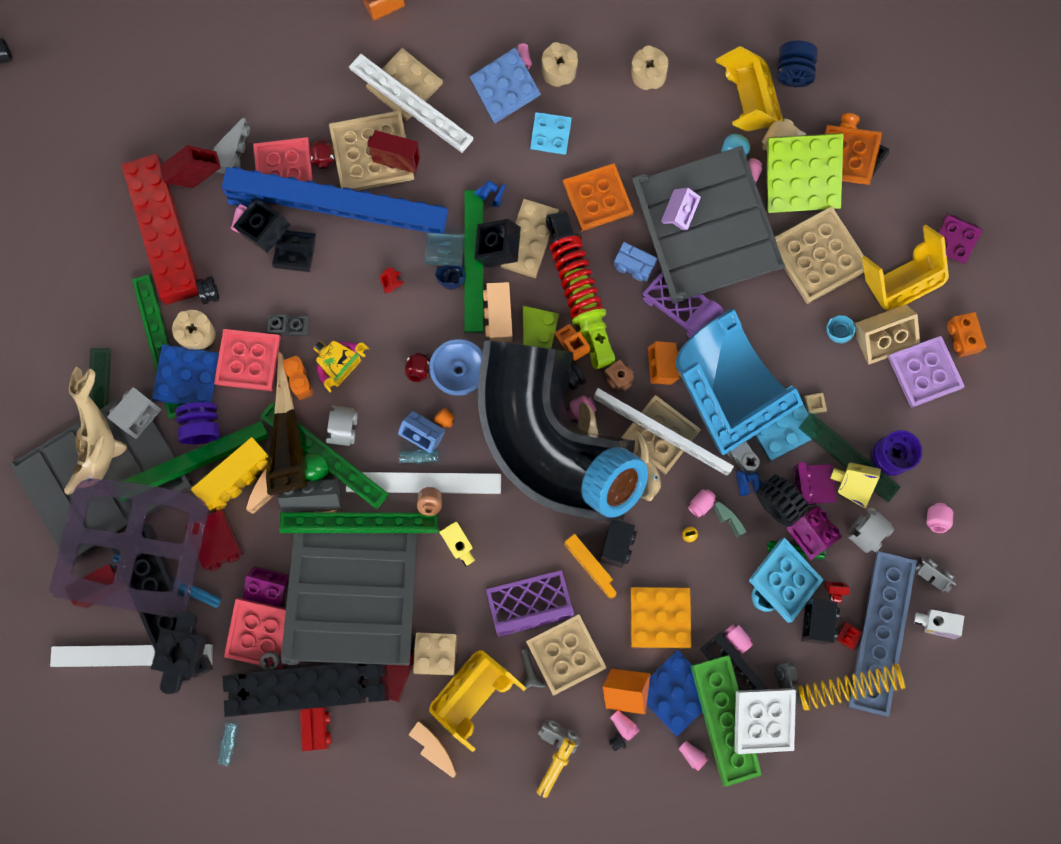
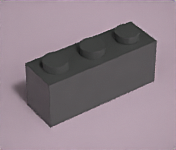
M338 479L307 482V487L278 494L281 512H313L341 509V492Z

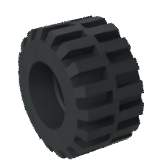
M773 475L756 491L758 500L765 510L775 520L787 527H791L808 511V505L801 493L788 480L779 475Z

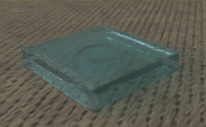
M428 233L424 264L462 266L465 235Z

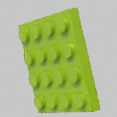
M843 133L767 137L766 212L823 210L831 206L833 209L841 208Z

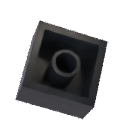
M255 198L232 227L244 238L268 254L291 224L280 213Z
M509 218L478 224L474 259L486 267L518 262L521 227Z
M618 520L610 522L599 562L620 568L624 564H628L632 554V550H629V547L633 545L637 535V531H634L635 525Z
M812 599L805 604L802 642L826 645L837 640L838 628L836 627V619H839L840 608L837 607L838 602Z

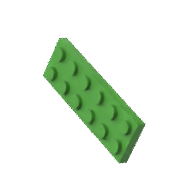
M730 655L691 665L722 786L727 787L761 776L756 753L737 754L734 752L736 691H739Z

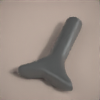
M528 649L520 650L527 675L526 681L523 684L526 687L525 690L530 686L545 688L546 685L541 683L534 674Z

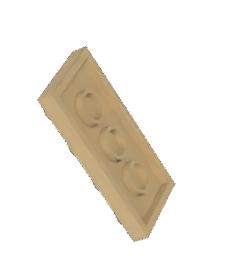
M527 199L523 200L516 220V224L521 227L518 262L503 264L501 268L533 278L537 277L551 236L546 225V216L559 213V209Z

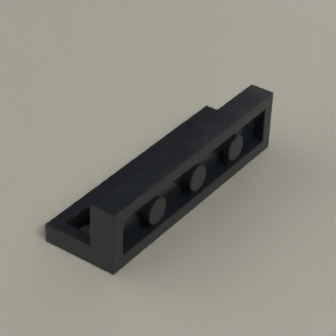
M721 633L716 634L700 648L708 660L719 658L718 656H711L706 650L713 643L719 647V657H722V652L725 655H730L734 674L742 675L746 679L745 688L738 687L739 691L768 689Z

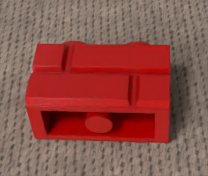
M326 707L300 710L302 751L329 749V744H332V734L328 732L327 724L331 723L330 711L326 710Z

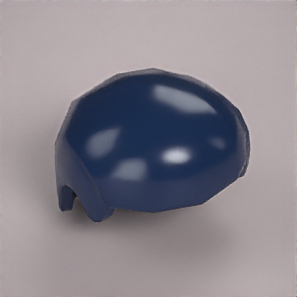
M446 262L443 267H437L435 276L441 286L445 289L453 290L464 283L466 273L462 265L456 262Z

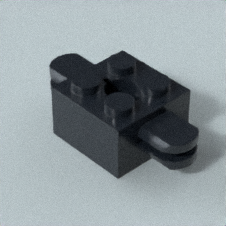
M191 612L178 614L174 630L161 628L151 669L163 672L160 690L165 694L178 693L183 676L197 678L207 637L194 634L197 616Z

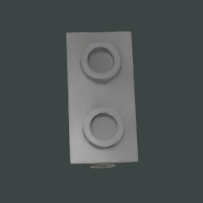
M921 557L922 565L919 563L916 565V574L927 581L934 576L935 579L931 584L942 592L946 591L948 593L952 588L951 583L956 586V581L953 579L955 576L946 569L942 571L937 568L938 564L932 559L928 558L926 560Z
M545 719L538 733L541 739L552 745L556 739L560 740L557 745L558 748H560L564 738L569 739L568 743L572 740L576 744L571 752L573 754L581 740L574 731L565 730L557 722Z

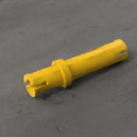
M564 738L558 752L554 753L553 761L536 790L540 796L543 792L542 797L544 798L548 797L563 766L567 765L568 757L576 745L572 740L568 743V738Z

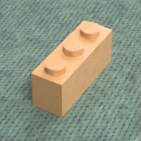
M509 282L487 283V290H483L484 301H488V308H484L485 319H489V326H485L486 337H490V341L513 342Z

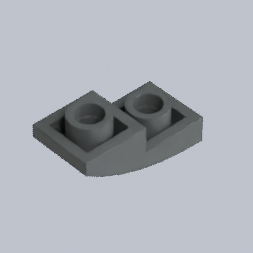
M287 314L268 316V334L308 336V316H288Z

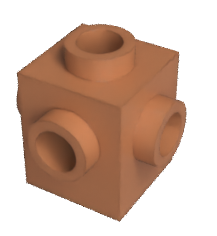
M618 360L604 372V376L607 379L606 383L612 390L615 389L617 393L621 390L626 391L633 385L634 372L628 365L625 366L621 360Z

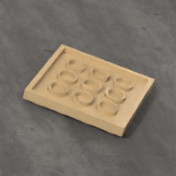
M401 110L329 124L341 189L348 187L358 191L415 180L414 174L411 172L374 163L370 155V149L367 146L370 136H373L374 130L406 138Z
M832 206L775 237L785 264L784 269L806 304L864 273L862 263L864 255Z

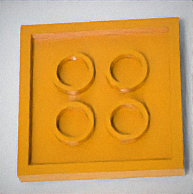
M631 587V648H691L690 588Z

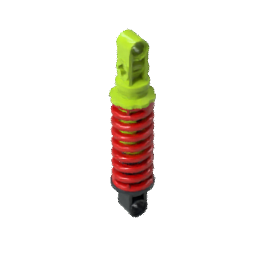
M567 212L548 214L546 216V225L552 240L547 244V247L552 253L553 261L556 263L555 268L559 272L558 278L562 281L561 287L565 290V298L568 299L567 305L571 308L572 323L574 326H580V333L590 345L589 355L593 368L609 367L615 363V355L605 330L606 324L602 320L606 316V310L602 303H600L601 298L594 296L598 293V289L591 287L595 284L594 278H588L591 276L592 270L585 269L588 267L589 261L583 259L586 256V252L580 250L583 247L581 234L573 233Z

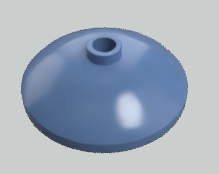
M462 339L450 340L440 345L433 353L429 367L430 375L435 385L443 392L455 396L466 395L475 391L479 383L482 359L481 349L474 343ZM461 368L462 372L456 373V369Z

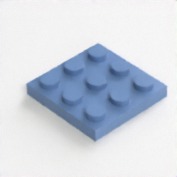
M513 48L470 76L494 123L499 122L541 95L516 48Z

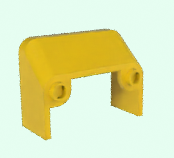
M739 46L716 59V63L726 67V77L729 81L736 83L744 113L739 116V119L732 122L733 126L748 132L769 128L773 122L783 121L767 62L762 57Z
M928 225L923 226L925 241L915 247L913 251L914 260L885 275L882 268L866 256L862 257L866 283L881 307L886 311L908 304L943 286L948 280L949 274L944 236Z
M478 650L434 699L429 711L457 740L474 752L475 748L467 741V738L472 735L474 724L470 719L495 689L499 692H505L514 683L523 691H525L526 687L483 650Z

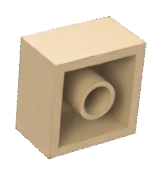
M416 633L413 674L455 676L457 635Z

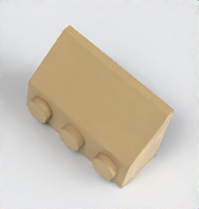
M906 304L854 323L856 326V339L869 365L888 358L890 354L920 344L918 315Z

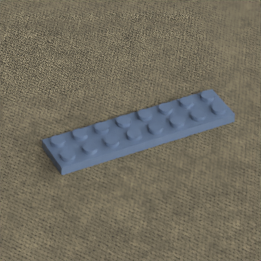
M880 551L876 552L861 631L862 636L859 642L854 674L859 681L861 689V671L864 673L869 687L868 670L872 671L877 685L876 668H879L885 681L884 667L886 666L893 679L892 665L899 663L917 560ZM887 670L889 693L884 687L879 672L881 695L878 693L870 674L873 696L870 695L863 678L865 698H863L855 680L858 698L856 700L850 690V701L847 707L889 717L894 687Z

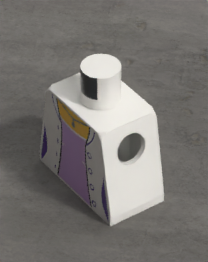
M930 610L927 614L916 612L914 624L925 626L924 632L957 639L962 635L965 616L937 610ZM934 619L939 622V626L934 624Z

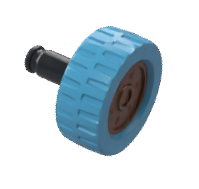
M613 447L601 453L596 459L591 455H587L585 451H581L575 456V464L586 471L582 482L583 499L603 516H620L630 510L641 497L647 484L648 469L644 461L634 453L622 447Z

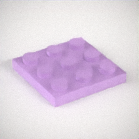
M942 336L888 356L911 408L965 387Z

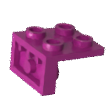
M946 213L943 218L944 223L939 231V234L944 236L946 256L965 264L983 230L977 225Z
M802 462L794 466L796 489L804 497L807 504L835 503L837 501L835 480L830 479L833 472L832 464L806 466V462Z
M819 506L802 516L791 527L786 528L810 560L842 538L839 529L831 523L826 512Z
M254 566L246 575L242 599L282 607L284 591L289 585L290 575Z

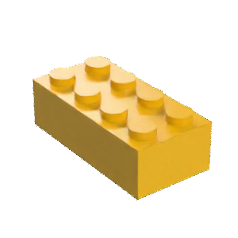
M251 437L192 487L191 491L211 511L223 510L231 498L238 497L246 485H252L257 480V476L266 470L269 455Z

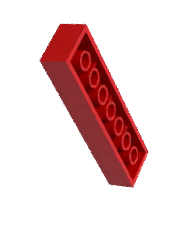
M156 153L123 163L121 166L159 297L165 305H169L199 295L196 284L198 278L170 184L163 182L160 165L163 162Z

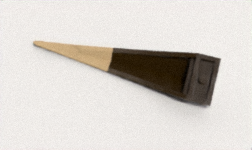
M280 352L278 353L274 424L266 471L267 494L270 496L307 487L305 472L307 467L288 377L283 368L284 358Z

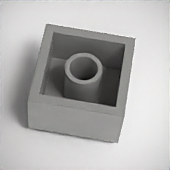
M133 387L124 393L118 405L111 408L107 418L137 439L162 409Z

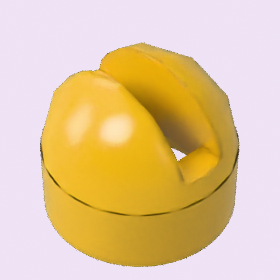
M689 526L682 531V538L686 542H694L698 537V532L694 527ZM688 532H695L694 535L686 536L685 534Z

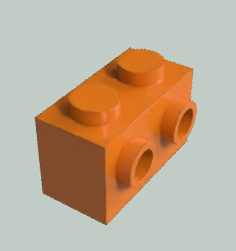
M976 312L954 316L948 321L947 329L949 334L952 335L954 341L953 348L957 352L958 357L980 353L986 348Z
M655 341L648 347L651 384L672 385L680 379V374L676 368V358L679 353L676 343Z

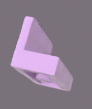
M689 188L675 189L661 222L663 224L673 223L681 230H688L701 197Z

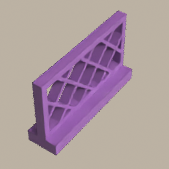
M562 570L486 589L497 637L574 617L573 607ZM560 577L561 584L558 589L548 585L551 578ZM538 582L543 585L539 594L529 589L532 583ZM515 587L524 590L519 599L510 594ZM546 587L555 592L550 601L541 596ZM501 592L505 595L500 604L492 600V593ZM527 592L536 597L531 606L522 601ZM559 594L566 599L567 605L557 606L553 601ZM507 597L517 602L512 611L503 606ZM538 599L548 604L545 610L538 611L534 608ZM519 604L529 609L526 615L519 616L514 613ZM500 609L510 614L507 620L498 622L496 615Z

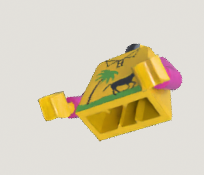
M319 341L315 345L314 350L319 354L316 359L318 363L316 370L319 380L329 392H332L330 390L332 386L336 385L338 387L362 361L359 355L365 357L363 351L370 348L363 342L357 344L347 341H332L326 346L323 342Z

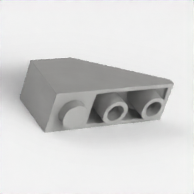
M242 118L214 147L213 151L217 152L221 169L217 171L218 173L225 174L226 167H240V156L245 151V138L250 133V126H248L245 118Z

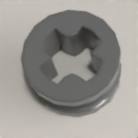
M274 651L265 653L260 660L261 667L266 671L276 669L280 664V656ZM273 657L275 665L273 663L268 665L266 658Z

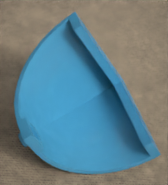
M734 309L726 311L698 330L683 345L676 358V368L716 448L722 455H725L803 405L797 389L792 386L786 390L763 364L748 341Z

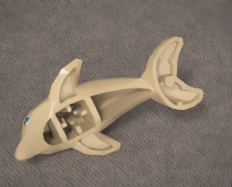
M77 366L71 375L69 394L73 397L78 407L81 428L78 429L75 440L78 461L64 489L67 495L79 488L92 487L101 481L109 468L112 458L121 455L127 449L126 444L113 438L106 418L89 397L95 381V371L88 369L83 376L82 370Z
M580 403V417L577 427L587 433L597 435V422L592 408L587 403ZM636 431L634 432L635 445L633 453L644 461L648 469L647 484L640 498L652 501L661 488V479L656 467L649 459L645 440Z

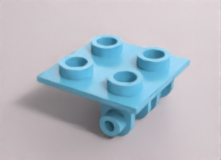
M536 112L530 149L566 155L572 118Z

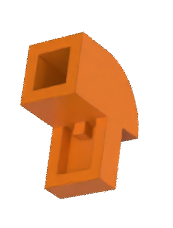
M571 324L554 333L563 349L573 352L572 360L576 361L590 353V345L580 331L576 332Z

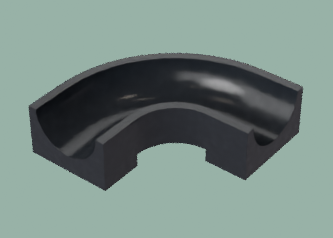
M484 340L478 383V410L485 440L500 469L519 490L529 498L550 509L606 522L623 519L625 513L617 517H606L585 502L582 496V482L586 471L577 466L574 459L577 453L585 451L587 455H591L596 459L601 453L613 447H622L633 453L635 440L590 434L578 428L571 421L564 406L563 392L568 390L573 352Z

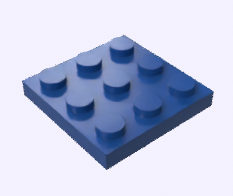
M162 344L152 401L179 405L195 402L212 403L219 353Z
M679 650L650 676L647 706L676 737L703 712L691 670L692 664Z

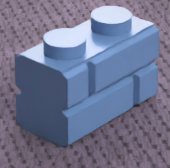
M624 242L615 258L613 266L621 273L627 272L632 274V277L637 281L644 280L647 282L658 258Z
M412 411L403 420L398 435L425 451L432 453L440 444L445 429Z

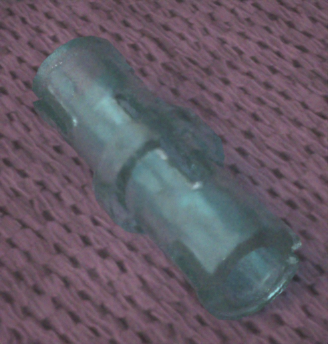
M421 449L407 452L399 451L400 457H407L399 458L400 464L439 462L438 457H431L439 456L438 450L432 453L421 451Z
M225 723L223 740L219 744L221 745L217 762L219 765L230 766L233 748L236 747L234 742L238 724Z

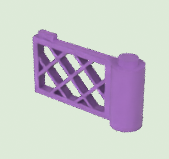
M662 272L642 294L644 297L643 301L650 307L655 305L686 329V334L689 338L706 324L724 313L723 308L718 303L707 299L702 294L687 298L688 308H678V303H675L676 309H667L664 306V301H671V298L663 297V289L668 288L667 285H662L664 277ZM660 289L661 298H653L649 295L652 290ZM698 298L703 302L699 307H691V299ZM689 311L690 318L686 322L679 318V312Z

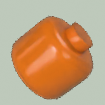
M443 408L435 415L433 421L443 429L446 427L450 428L454 424L455 416L449 409Z

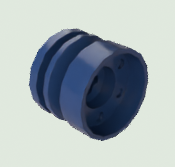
M800 40L784 43L779 49L778 82L788 87H805L812 84L816 77L817 47L810 42Z

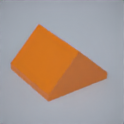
M362 0L373 21L405 6L404 0Z
M611 668L603 686L606 709L646 714L650 674Z

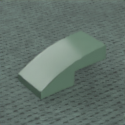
M720 502L713 505L720 523L728 521L736 538L746 533L744 526L730 509Z

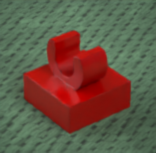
M386 268L379 276L385 293H391L396 287L398 288L404 283L397 280L401 273L395 272L394 268Z
M826 581L825 589L831 594L830 600H833V602L841 603L842 595H849L850 587L844 582Z
M844 622L838 632L837 641L853 650L861 638L862 632L849 623Z

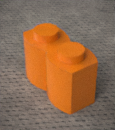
M293 356L283 360V368L289 377V385L295 396L299 400L312 396L313 388L307 378L306 368L300 358Z

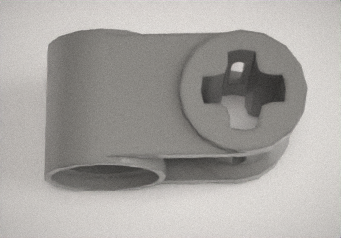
M746 441L727 453L746 474L755 472L760 464L758 456L752 451ZM747 461H752L754 463L753 466H747Z

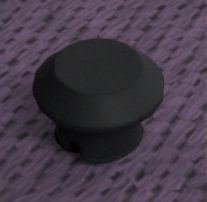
M615 733V737L609 740L610 746L615 744L612 747L614 751L621 747L623 749L626 748V743L619 733Z

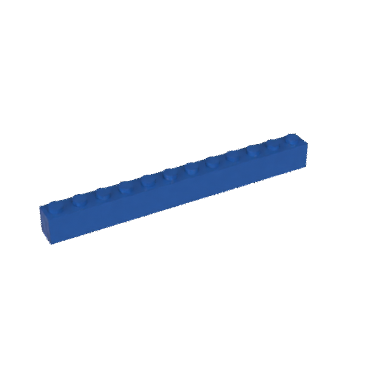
M226 167L222 184L223 193L228 196L250 200L257 198L266 203L442 236L445 233L448 217V208L442 205L432 206L422 201L410 202L405 198L394 199L385 194L378 196L368 191L357 192L348 187L341 189L331 184L320 185L310 180L304 182L294 177L283 178L273 173L269 175L262 174L257 170L245 171L240 167Z

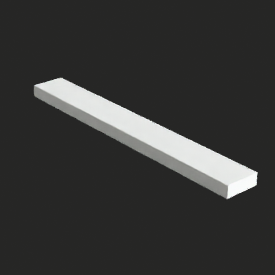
M360 54L349 66L351 71L461 153L473 141V137L364 55Z
M597 389L594 400L727 476L732 471L733 465L601 389Z
M362 472L387 493H419L423 488L433 487L441 493L501 494V474ZM346 486V492H354Z
M205 644L203 654L208 655L212 664L213 645ZM152 645L51 647L50 667L151 666L155 651Z

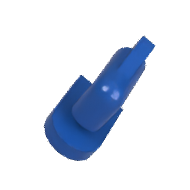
M486 181L484 186L476 190L475 194L485 200L490 190L496 193L499 185L492 181ZM505 184L500 188L491 205L492 207H500L502 194L506 187Z
M740 470L736 473L739 496L741 497L750 493L748 482L752 481L754 493L763 485L756 472L745 474L743 470Z

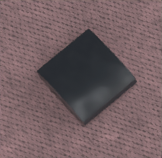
M286 230L275 244L276 250L272 261L273 268L310 272L316 234Z

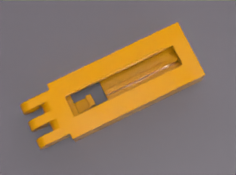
M575 534L565 541V547L609 599H613L616 596V591L609 584L613 579Z

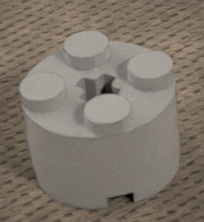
M331 405L327 430L328 437L331 438H327L326 443L344 446L354 444L356 430L352 428L353 425H357L358 411H355V408Z
M871 507L866 510L868 512L866 516L861 514L848 530L851 535L846 536L865 553L871 550L874 552L878 551L882 546L881 541L885 537L890 536L894 531L892 523Z

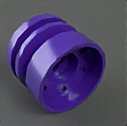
M195 402L181 405L175 409V413L178 416L176 422L182 425L177 429L179 443L188 445L204 444L220 438L219 425L213 422L218 419L216 404Z
M897 430L879 439L871 451V458L875 468L881 469V473L887 476H896L914 468L922 457V446L919 439L906 430Z

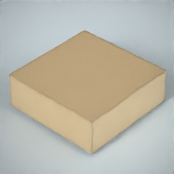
M823 393L810 394L803 397L805 408L809 415L827 411Z

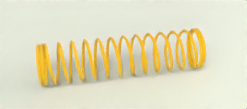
M899 664L892 665L893 679L888 668L884 667L885 681L879 668H876L878 685L872 671L868 670L870 687L864 673L861 671L862 689L856 675L853 673L854 691L848 676L845 675L847 695L839 677H837L839 696L833 681L829 679L831 698L822 680L821 686L824 702L817 684L814 682L816 703L808 684H806L807 705L803 687L800 685L798 689L804 711L811 709L809 694L815 708L818 709L817 692L823 706L826 707L824 688L832 705H834L832 687L839 703H842L840 685L846 700L849 702L847 681L856 700L858 697L855 680L862 697L865 698L863 678L870 695L873 696L870 674L878 693L881 695L878 672L886 691L889 693L886 670L894 690L897 691L895 669L900 688L903 690L905 689V684Z

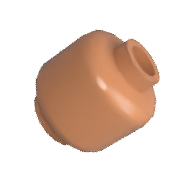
M426 487L420 490L417 496L418 511L426 516H433L439 513L442 508L441 492L433 487Z

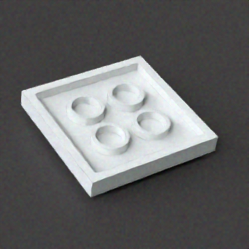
M787 688L736 691L734 752L746 754L794 751L796 690Z

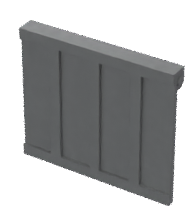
M743 146L649 177L646 174H642L632 178L672 304L785 268ZM689 188L701 197L688 230H681L673 223L663 224L661 222L675 189Z
M123 396L101 408L100 411L109 424L113 438L126 444L127 449L121 455L112 458L106 474L94 486L79 488L69 495L64 492L78 461L75 440L77 431L81 428V421L16 461L9 463L58 545L59 556L66 564H73L108 542L109 539L121 534L194 487L191 483V478L184 474L125 501H121L115 486L116 483L176 458L153 420L135 439L107 418L111 408L118 405Z
M294 533L281 652L282 664L294 665L298 664L299 661L410 665L417 533Z

